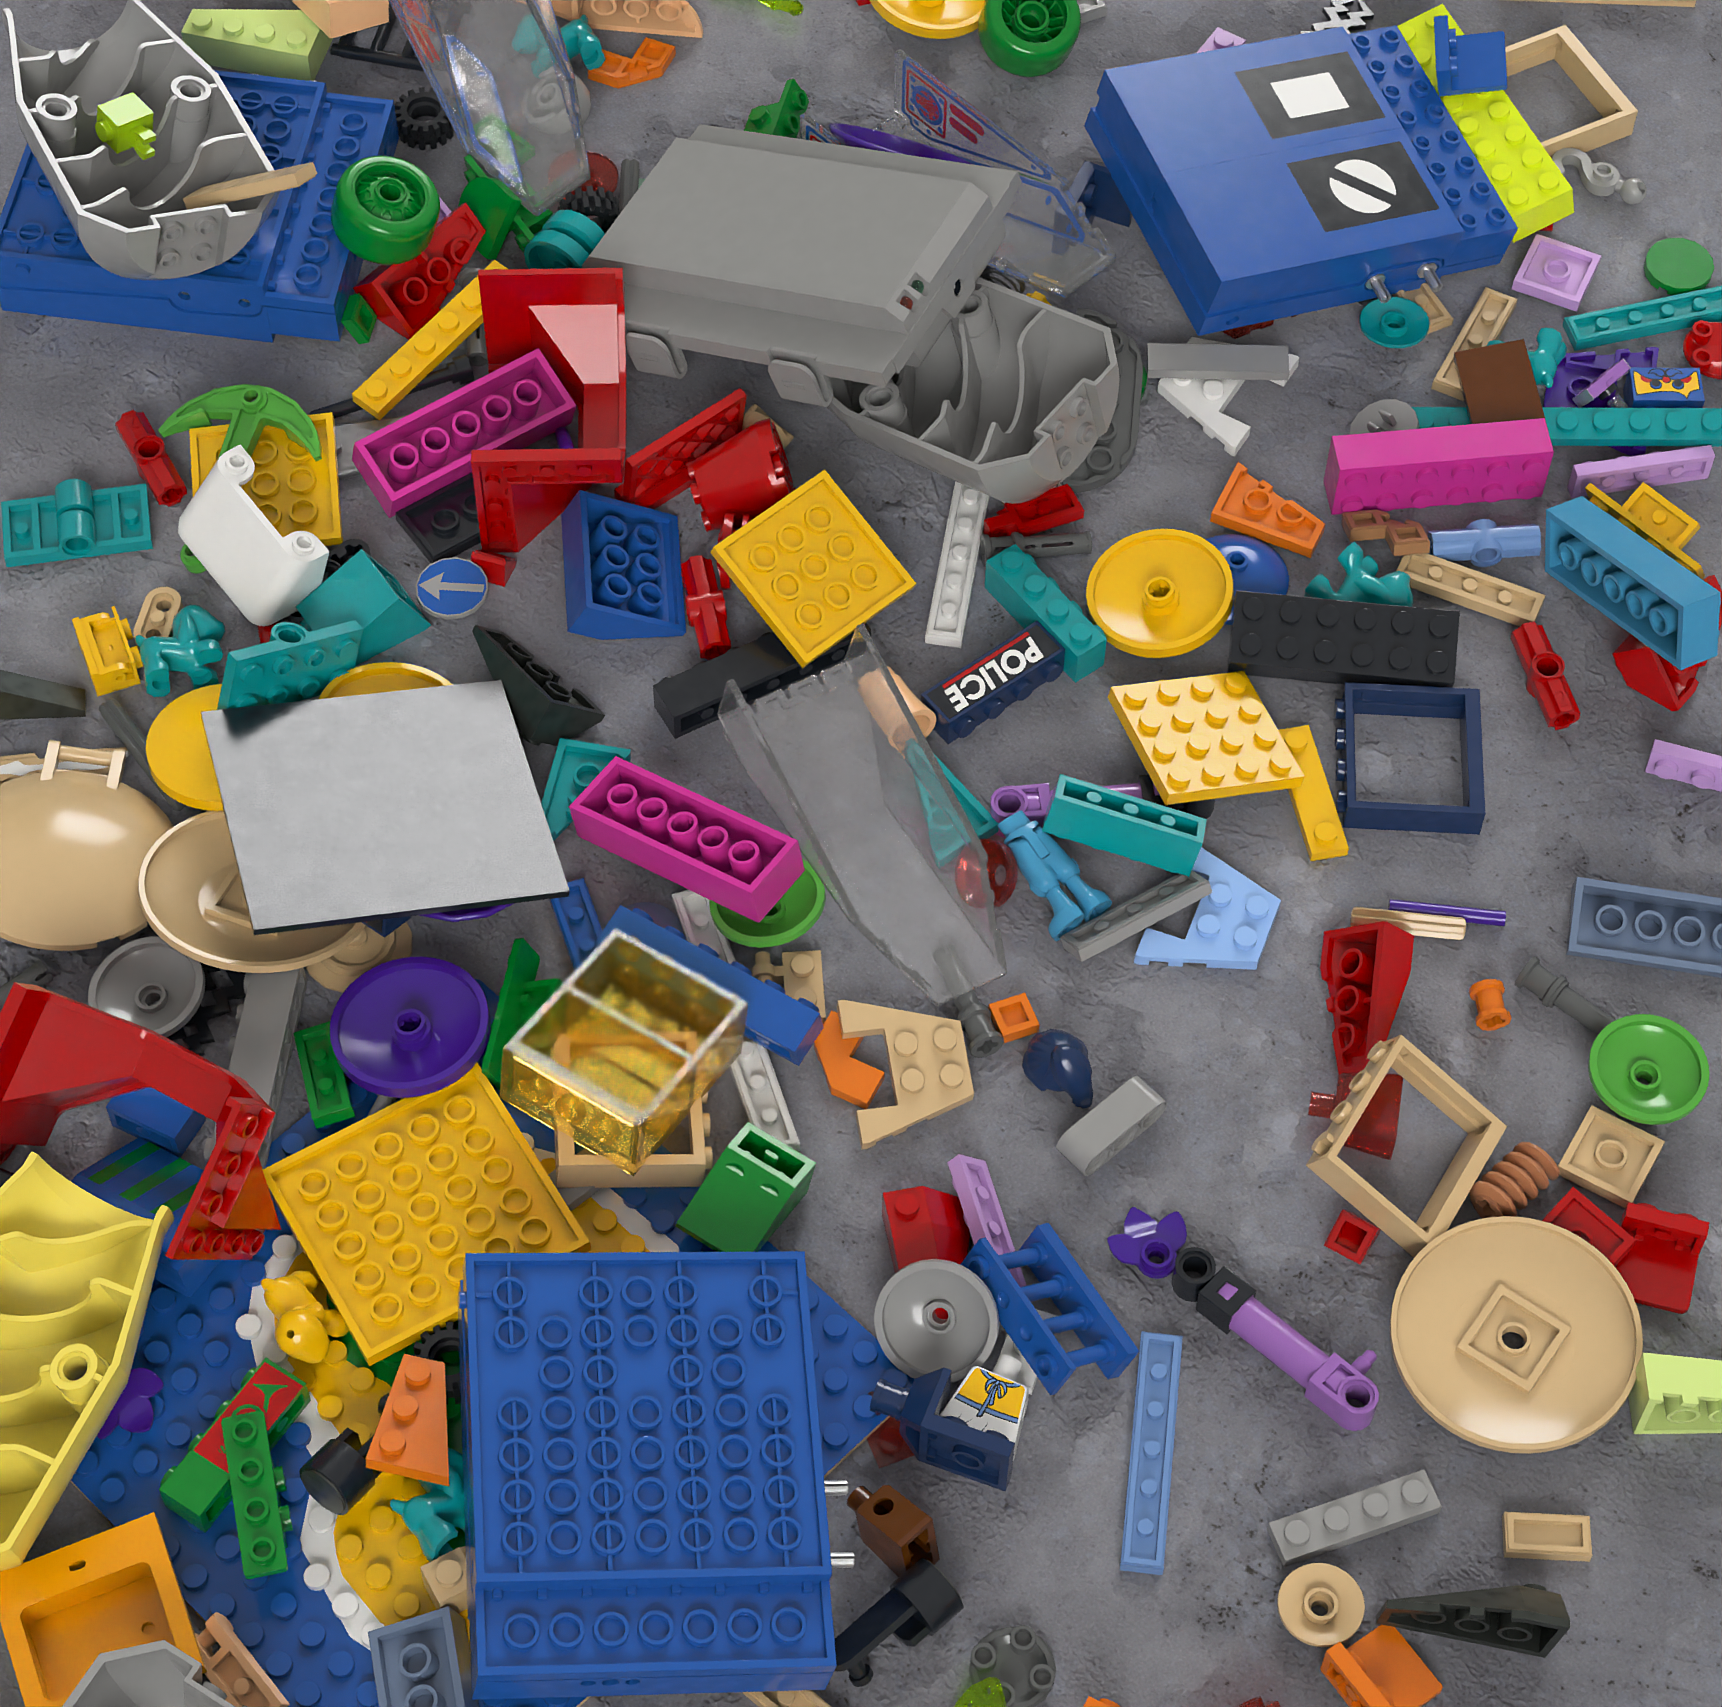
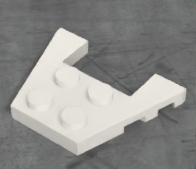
M1191 337L1187 344H1230ZM1288 354L1289 378L1299 363V357L1293 354ZM1161 378L1158 382L1157 392L1187 418L1192 416L1203 426V432L1211 439L1216 437L1225 445L1224 450L1235 457L1250 435L1251 426L1222 414L1245 380ZM1270 380L1283 387L1287 383V380Z

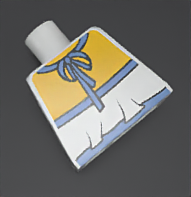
M1000 1354L992 1372L979 1366L972 1367L940 1416L944 1418L946 1416L960 1418L969 1427L983 1432L993 1430L1002 1433L1009 1441L1015 1442L1014 1460L1029 1395V1388L1016 1382L1023 1364L1012 1356Z

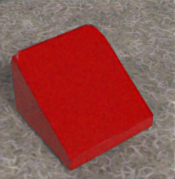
M1342 1209L1324 1246L1361 1265L1381 1229L1366 1219L1346 1209Z

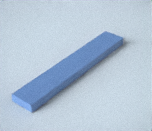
M1141 1331L1120 1560L1121 1571L1163 1575L1183 1336Z

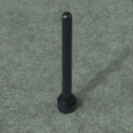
M463 354L453 357L452 362L446 363V368L430 372L407 395L452 381L453 384L459 382L460 385L474 381L473 371L467 355ZM353 398L313 410L309 415L332 412L335 419L363 408L353 402Z

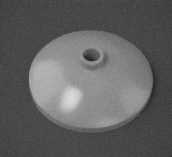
M159 936L136 939L114 950L99 965L89 985L88 1006L168 1037L181 1029L199 1008L205 991L204 970L200 962L181 954ZM159 1000L156 1004H154V1005L151 1006V1004H152L154 1001Z
M928 1259L905 1266L889 1279L876 1302L874 1326L881 1349L887 1358L903 1373L912 1378H918L945 1367L952 1370L951 1382H955L965 1378L972 1367H981L990 1356L998 1337L999 1315L993 1295L975 1273L955 1262ZM935 1309H945L948 1312V1319L938 1318Z

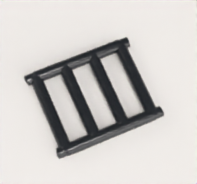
M390 0L389 22L379 25L370 49L352 46L357 31L341 36L338 44L333 43L330 48L331 55L426 72L419 58L415 57L416 52L409 38L401 54L383 51L397 19V14ZM394 0L395 3H396V5H397V7H398V9H399V11H400V7L398 6L396 0ZM410 0L414 6L417 4L419 7L418 3L422 6L419 1L415 0L414 2V0ZM420 0L430 18L433 10L452 13L439 43V50L447 74L448 63L446 62L449 53L445 38L452 37L456 39L465 14H471L473 4L460 0ZM422 6V8H420V11H421V13H422L424 19H425V17H426V18L429 20V18H428V16H427V14H426V12H425V10H424V8H423V6ZM420 14V17H421V19H422V26H418V27H420V28H422V29L425 30V28H424L423 25L426 26V24H425V22H424V20H423V18H422V16H421V14ZM413 26L412 30L414 31L420 43L421 41L417 35V31H419L422 35H424L425 32ZM409 34V36H410V38H411V40H412V42H413V44H414L416 50H418L417 47H416V45H415V43H414V41H413V39H412V37H411V35ZM438 49L434 56L436 64L428 59L430 62V66H428L423 58H421L428 73L444 75Z

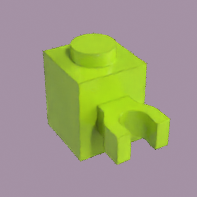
M134 92L97 106L95 130L102 142H106L117 154L134 147L142 160L155 156V150L149 144L156 141V135L153 133L154 112Z

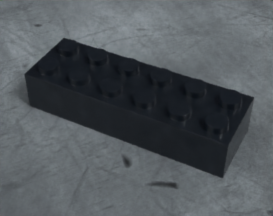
M1236 590L1233 602L1227 673L1245 671L1246 675L1334 684H1345L1347 682L1452 688L1455 683L1460 611Z

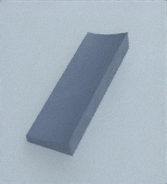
M1577 877L1571 887L1566 955L1722 978V898Z
M447 1606L368 1632L379 1707H479L478 1700H472L471 1654L465 1619L451 1607Z

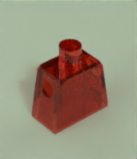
M1342 1073L1338 1075L1334 1095L1311 1091L1308 1115L1330 1119L1333 1110L1348 1097L1351 1092L1349 1084L1358 1073ZM1385 1075L1343 1146L1391 1160L1398 1129L1403 1077L1401 1075Z

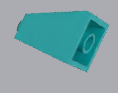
M362 549L295 606L304 618L300 624L308 632L356 620L363 628L355 666L425 631L431 626V623L397 578Z

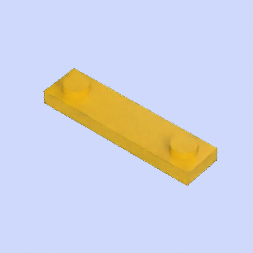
M1309 725L1278 730L1305 776L1301 787L1289 788L1288 792L1310 861L1348 855L1349 847Z

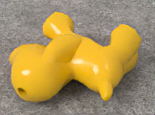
M295 1271L290 1276L263 1279L261 1286L265 1291L263 1294L265 1303L278 1319L274 1334L279 1348L293 1358L308 1363L321 1362L329 1351L330 1342L327 1334L331 1337H342L349 1330L337 1309L324 1310L321 1303L317 1302L311 1294L318 1288L319 1281L316 1276L309 1271Z

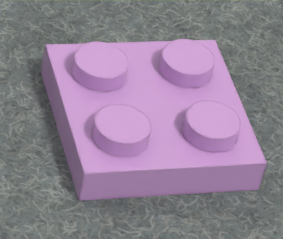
M1536 234L1513 281L1512 290L1577 312L1599 266L1601 255Z

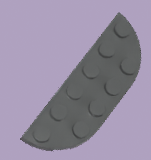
M1077 308L1078 316L1111 329L1119 368V392L1109 428L1106 433L1098 438L1080 466L1062 483V485L1068 484L1074 493H1081L1099 488L1114 480L1125 470L1134 455L1139 432L1143 362L1136 342L1117 327L1116 321L1101 313Z

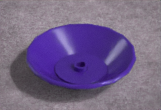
M831 123L828 125L830 132L839 145L972 164L937 148L889 133L843 123Z

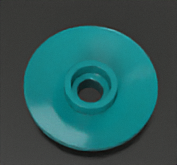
M1391 297L1387 303H1381L1379 299L1370 302L1363 308L1359 321L1362 332L1369 340L1388 348H1407L1418 344L1426 337L1430 325L1429 317L1421 306L1400 297Z

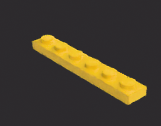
M494 260L484 270L508 268ZM478 276L352 393L353 402L376 419L381 420L483 323Z

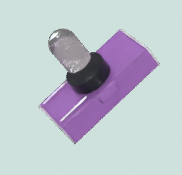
M1623 358L1609 367L1572 400L1581 408L1597 396L1600 400L1605 399L1618 388L1614 382L1616 380L1619 381L1622 375L1625 376V373L1631 367ZM1619 394L1607 402L1611 408H1629Z

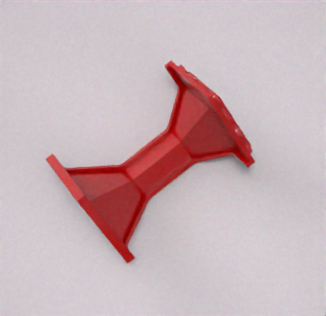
M623 268L478 270L488 357V373L539 348L576 404V410L579 414L578 448L471 450V466L482 550L495 553L520 552L564 512L579 490L587 491L592 486V483L623 482L627 429Z
M14 982L0 1012V1144L46 1146L58 1118L65 1111L145 1088H153L216 1122L215 1147L165 1256L172 1260H252L264 1243L265 1236L263 1233L265 1229L282 1230L258 1157V1151L276 1114L275 1111L243 1078L150 1029L37 985Z

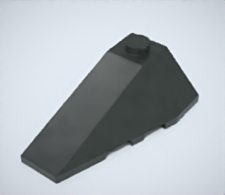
M479 625L474 626L472 630L493 681H502L515 724L522 731L521 737L527 742L540 746L541 743L558 746L560 738L571 739L603 720L605 714L577 688L572 689L570 692L557 683L561 677L552 669L547 670L545 667L532 662L534 655L504 632Z
M0 670V720L86 717V689Z
M1537 1584L1386 1600L1376 1615L1377 1624L1546 1658L1570 1629V1617L1561 1594L1549 1592L1544 1586Z

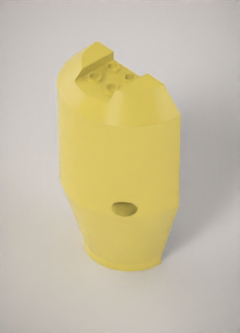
M34 1152L29 1154L22 1167L0 1187V1572L22 1564L128 1383L164 1238L174 1222L172 1211L164 1205L160 1206L154 1220L119 1209L66 1179Z

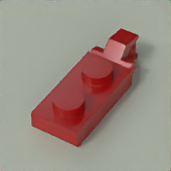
M1065 484L1052 488L1039 497L1027 502L1005 503L1004 509L996 512V516L984 519L983 534H988L989 537L1010 536L1012 532L1022 533L1023 537L1083 519L1085 510L1072 488Z

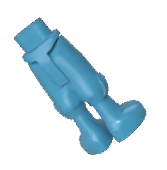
M1020 810L998 824V828L1006 837L1004 845L1008 848L1018 869L1028 881L1030 890L1039 897L1047 898L1053 909L1054 917L1049 923L1048 931L1054 941L1061 940L1060 937L1077 928L1083 919L1087 923L1110 908L1112 901L1109 896L1101 890L1093 889L1079 877L1080 869L1077 861L1070 858L1048 833L1043 832L1036 820L1031 822L1025 813ZM1059 882L1067 886L1075 897L1078 906L1063 892Z

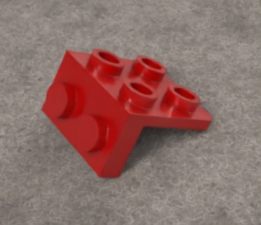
M1627 1203L1619 1226L1636 1239L1637 1244L1615 1268L1627 1283L1635 1303L1678 1314H1684L1688 1311L1698 1257L1707 1238L1710 1222L1698 1220V1218L1691 1214H1674L1658 1210L1655 1206L1647 1203Z

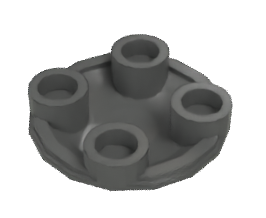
M1019 1625L993 1630L983 1637L971 1652L969 1674L973 1689L982 1701L991 1707H1035L1046 1699L1054 1685L1056 1665L1052 1651L1044 1640L1036 1635L1029 1626Z

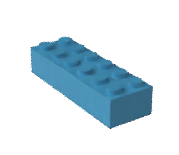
M1583 496L1546 509L1545 572L1679 670L1717 656L1721 605L1720 591Z

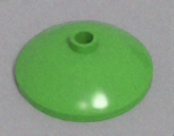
M802 859L805 871L760 923L710 900L709 906L713 922L725 937L744 946L762 948L788 943L806 933L817 922L823 912L826 893L821 875L813 865Z
M1635 1014L1611 1022L1596 1037L1588 1058L1589 1077L1600 1099L1620 1116L1642 1124H1667L1686 1117L1699 1105L1709 1083L1708 1060L1697 1039L1676 1022L1656 1015ZM1637 1078H1643L1647 1080L1649 1084H1641L1640 1082H1638Z

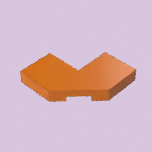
M645 37L632 59L602 49L605 61L599 68L588 69V79L619 89L662 77L676 55L675 46Z
M831 1010L823 1024L824 1028L814 1042V1050L822 1065L831 1094L863 1109H868L884 1081L885 1072L852 1058L864 1037L842 1039L838 1013Z

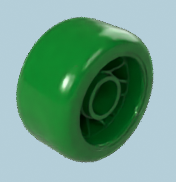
M985 0L978 22L979 40L989 59L1002 70L1021 77L1042 76L1056 70L1070 55L1080 32V8L1077 0Z
M370 156L356 161L342 173L332 201L331 223L339 241L356 256L377 264H401L419 256L431 242L439 218L440 198L432 180L416 165L393 156Z

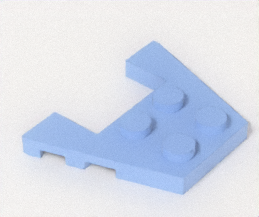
M1201 847L1192 870L1209 881L1212 893L1200 900L1185 939L1146 928L1136 951L1134 963L1149 965V961L1168 962V966L1183 967L1184 963L1206 964V968L1256 970L1279 911L1281 900Z

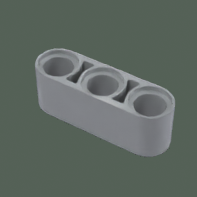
M1134 1076L1072 1125L1057 1142L1056 1149L1084 1176H1089L1153 1125L1166 1110L1167 1102L1139 1076Z

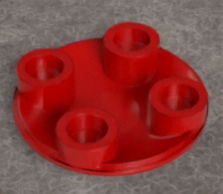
M1704 320L1697 321L1687 333L1683 342L1685 358L1693 368H1700V374L1721 380L1722 323Z

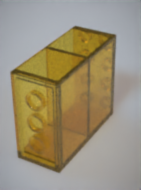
M614 928L503 1047L500 1098L553 1130H560L573 1138L577 1144L596 1155L603 1156L616 1164V1167L634 1177L651 1154L656 1152L689 1114L690 1108L700 1096L703 1098L741 1054L749 1003L741 999L737 994L728 992L712 983L702 974L695 973L675 962L670 956L661 954L645 945L638 938ZM697 1031L698 1049L692 1055L686 1051L685 1042H670L654 1032ZM562 1035L573 1041L570 1042L571 1064L554 1061V1044Z

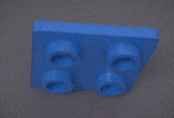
M1448 15L1435 16V56L1439 97L1506 90L1508 85L1505 33L1498 31L1456 36V29H1449Z

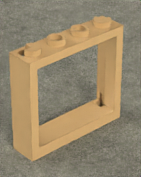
M1566 25L1505 47L1507 77L1555 59L1603 117V119L1541 142L1551 158L1558 150L1563 148H1575L1588 152L1632 135L1638 110Z
M697 1031L553 1032L551 1063L557 1188L595 1186V1188L700 1187L704 1182L705 1169H712L713 1153L712 1147H705L704 1137L710 1136V1114L702 1112V1104H707L708 1084L707 1080H700V1071H705V1048L698 1047ZM571 1061H685L691 1154L575 1155Z
M1399 1035L1385 1042L1380 1040L1371 1048L1367 1055L1370 1061L1365 1069L1360 1071L1350 1082L1349 1089L1351 1092L1346 1100L1342 1101L1331 1113L1330 1119L1332 1123L1328 1130L1323 1132L1314 1141L1311 1148L1314 1153L1306 1166L1412 1257H1416L1427 1244L1448 1230L1507 1126L1404 1036ZM1390 1067L1468 1133L1416 1223L1337 1157Z

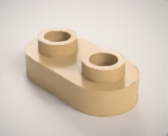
M158 587L147 594L134 627V638L137 635L145 638L152 636L173 637L172 623L174 616L183 609L181 596L175 589Z

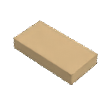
M1521 1512L1503 1513L1504 1558L1590 1562L1592 1557L1590 1516Z

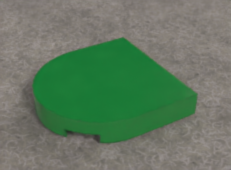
M477 177L470 181L463 190L458 207L463 203H467L486 230L476 250L486 259L496 260L522 200L500 180L489 177Z

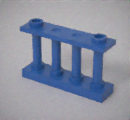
M1049 1223L1037 1225L1018 1251L998 1255L986 1237L980 1238L960 1264L975 1273L988 1287L996 1302L999 1322L1050 1395H1054L1060 1390L1076 1370V1367L1096 1362L1109 1380L1119 1377L1140 1352ZM1028 1265L1040 1283L1020 1287L1009 1270ZM1050 1297L1062 1315L1043 1320L1031 1302ZM1073 1330L1085 1348L1065 1352L1054 1334Z

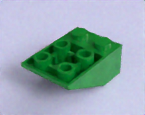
M747 1122L727 1145L677 1221L675 1227L716 1252H758L807 1194L816 1162Z

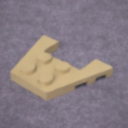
M838 1000L837 1012L842 1039L880 1034L884 1036L896 1106L857 1110L856 1122L861 1150L876 1145V1142L890 1135L894 1137L920 1121L930 1120L973 1100L974 1090L961 1021L854 1001Z

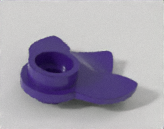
M1132 1207L1124 1221V1234L1109 1236L1107 1242L1113 1256L1122 1263L1137 1266L1144 1275L1150 1278H1164L1174 1271L1177 1258L1176 1253L1186 1243V1225L1182 1216L1177 1211L1168 1214L1158 1224L1143 1211ZM1151 1257H1159L1163 1263L1155 1264L1150 1262L1149 1259Z
M146 1368L132 1369L125 1389L96 1437L101 1440L105 1439L118 1425L123 1430L133 1433L149 1431L154 1422V1412L148 1398L159 1393L164 1387L158 1375Z

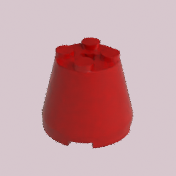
M770 418L752 424L692 462L686 463L692 484H690L691 493L695 504H701L703 509L701 517L707 532L721 530L725 513H735L736 529H740L744 514H750L751 520H753L796 490L783 444L774 422L771 423Z

